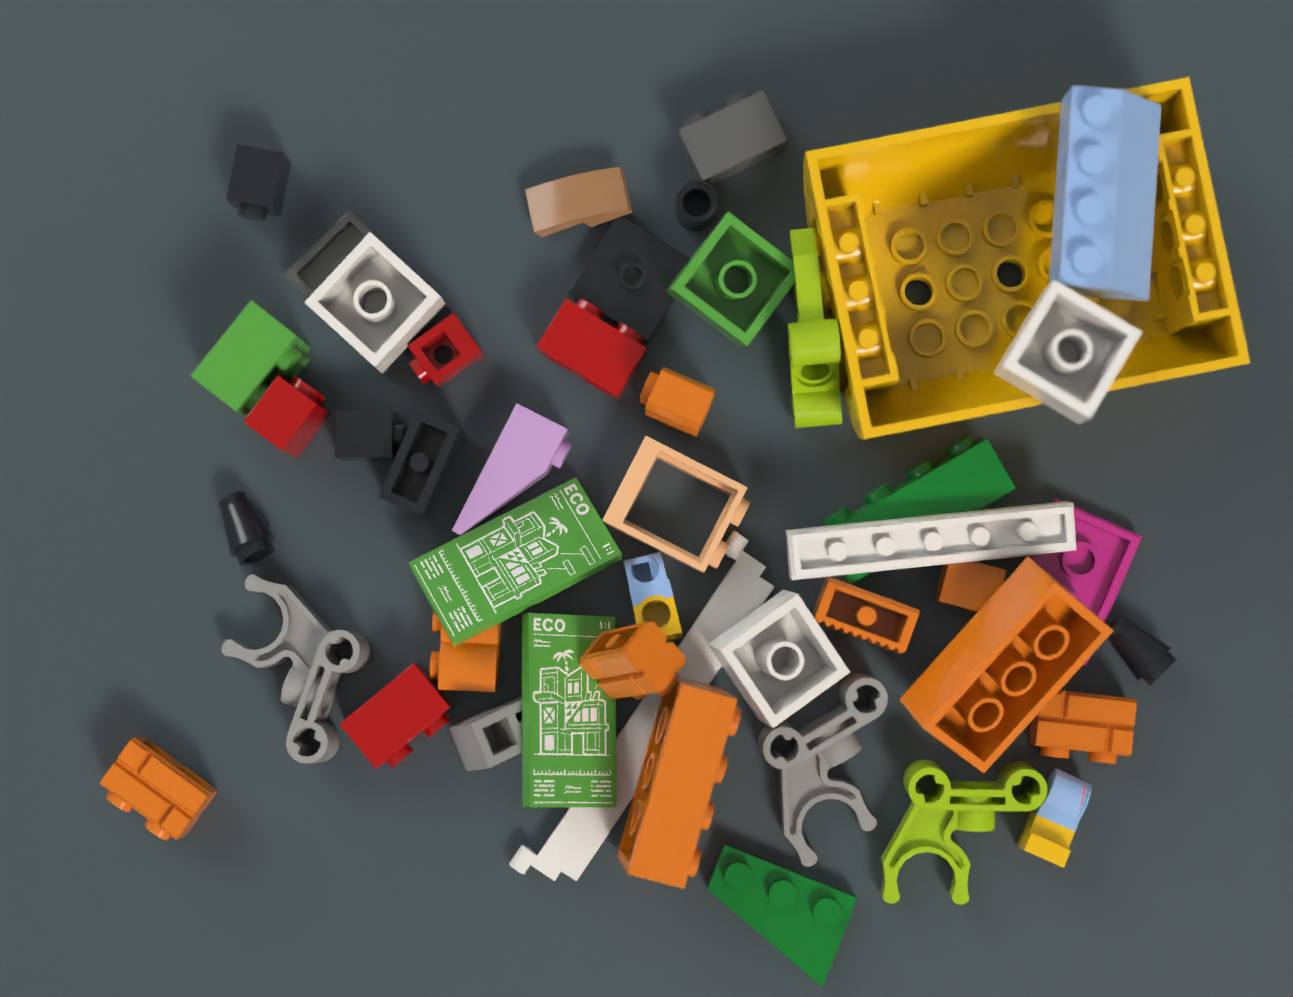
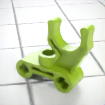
M814 228L790 230V242L795 283L792 287L798 322L788 323L794 426L797 429L842 424V405L839 379L841 349L837 318L824 320Z
M922 759L910 764L904 772L903 784L912 802L880 858L883 875L880 893L883 900L889 904H894L900 900L897 885L899 869L913 855L929 852L938 854L949 862L953 875L949 895L954 903L958 905L966 904L969 901L967 884L971 864L959 844L951 839L952 832L955 830L968 832L995 830V811L1027 812L1037 809L1045 801L1048 792L1047 783L1043 776L1029 763L1013 761L1003 766L997 781H950L941 767L931 760ZM924 775H931L937 786L932 792L923 794L916 783ZM1023 776L1032 777V786L1024 787L1023 795L1012 794V786L1021 784Z

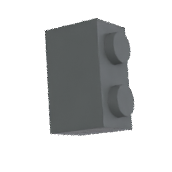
M750 90L740 92L725 101V108L709 115L708 110H703L689 116L682 122L684 127L678 130V142L696 180L713 185L785 151L788 139L764 90L753 95Z

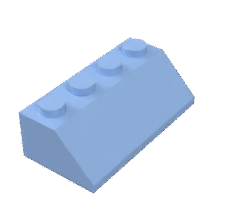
M1072 86L1062 98L1049 284L1056 280L1083 297L1135 301L1149 300L1161 117L1160 104L1123 89Z

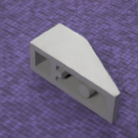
M522 695L449 727L466 771L489 769L522 753Z

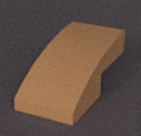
M621 167L580 173L525 190L533 232L540 237L548 236L581 223L593 227L632 213L624 170Z

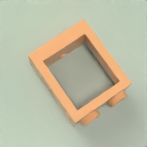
M645 436L602 521L704 574L708 565L715 569L719 566L729 546V543L721 539L729 523L737 527L739 526L751 502L743 498L748 487ZM657 459L730 495L699 557L626 520Z

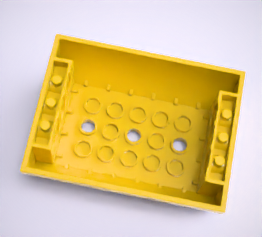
M1189 77L1125 89V91L1160 104L1161 117L1149 300L1135 301L1084 297L1142 331L1107 391L1250 364ZM1061 102L805 152L804 196L808 228H814L821 293L826 318H837L841 349L839 379L843 402L852 427L861 440L1044 404L995 375L994 371L1043 289L1049 285ZM1006 262L1016 264L1022 272L1021 283L1016 287L1003 285L997 276L999 265ZM920 280L926 283L931 292L929 302L924 305H915L909 302L905 295V287L909 282Z

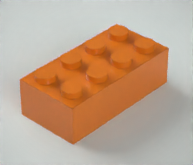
M1027 557L899 700L923 729L982 773H985L1114 630L1085 603L1030 557Z
M680 677L676 686L667 694L661 696L616 854L628 875L682 889L685 888L688 876L694 877L696 875L701 858V849L696 848L701 829L708 830L714 813V802L709 801L714 782H722L727 768L728 756L723 754L727 736L735 735L741 717V709L736 707L738 699L724 689Z

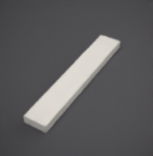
M1070 501L786 530L789 576L791 580L1077 550L1074 505Z

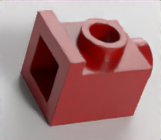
M454 312L408 345V348L415 356L408 361L411 368L424 385L432 380L438 388L474 362H478L485 357ZM441 348L452 350V359L446 364H440L436 361V353Z

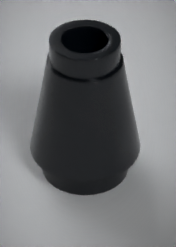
M241 491L230 494L219 501L230 554L232 557H237L240 565L258 562L275 551L272 543L275 536L247 498L245 492Z
M1125 616L1112 628L1114 631L1107 638L1138 681L1142 678L1149 686L1177 660L1169 652L1170 646L1134 622H1131Z

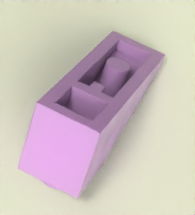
M516 403L452 531L463 535L477 528L547 476L552 466L560 469L572 447V443L566 441L569 434L568 429Z

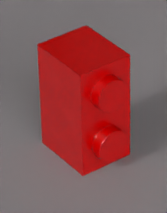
M566 298L536 345L538 352L618 401L647 354V348L640 344L644 337L622 323L615 329L602 321L601 317L604 313L591 303L580 298L577 304Z
M277 376L243 423L281 451L298 458L331 413L320 406L325 397L295 376L288 383L280 376Z
M417 662L410 665L339 725L375 769L386 762L391 768H394L414 751L409 745L413 739L422 732L430 738L450 721V718L445 713L454 705L442 690H438V685L434 680H430L429 674Z

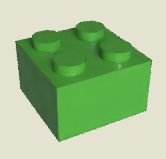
M727 212L719 219L666 292L738 347H747L795 283L793 261L730 212Z
M251 300L190 376L235 412L247 417L277 376L284 380L287 378L292 380L295 376L298 377L310 360L306 354L310 351L311 347Z

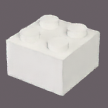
M371 232L365 236L304 302L382 374L446 305L442 297Z
M1054 280L1043 289L994 374L1077 424H1081L1093 416L1142 331Z
M782 590L707 644L758 720L771 728L776 727L850 673L800 596L787 590Z

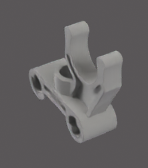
M251 574L245 580V588L251 592L266 593L276 600L281 607L283 615L282 630L274 642L265 648L257 650L249 648L239 640L228 639L222 645V653L225 656L236 657L246 661L256 668L273 667L291 658L293 666L286 676L281 691V702L296 708L286 738L287 751L299 763L313 764L328 761L339 749L340 739L338 732L326 720L343 673H356L366 667L371 656L370 644L358 632L332 631L292 586L273 583L262 576ZM350 642L353 648V655L351 659H342L340 662L337 656L338 646L348 645ZM312 729L316 731L314 739L321 742L320 748L315 754L310 753L312 745L305 742L307 734Z
M856 672L847 676L839 688L841 705L799 730H796L792 724L783 721L774 728L766 725L758 736L760 752L771 766L779 769L781 831L794 846L801 864L805 867L813 866L818 859L817 854L805 842L802 834V821L807 811L815 803L825 799L841 800L852 807L857 824L863 831H871L877 825V820L868 811L860 790L855 785L841 778L827 776V772L831 767L847 761L862 749V745L854 731L878 718L888 705L886 688L867 673ZM871 685L873 691L868 694L870 703L863 707H855L853 702L859 697L856 690L860 686ZM779 735H782L786 740L793 739L791 749L783 755L777 749L770 752V745L773 739Z

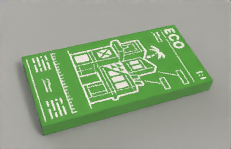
M575 477L408 562L451 644L455 647L622 560V553Z
M545 613L522 614V808L617 807L616 699L611 700L597 685L599 680H592L579 666V658L598 635L603 631L615 629V617Z

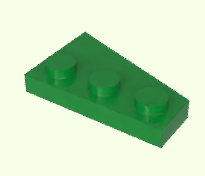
M724 843L708 882L707 890L823 987L857 897Z

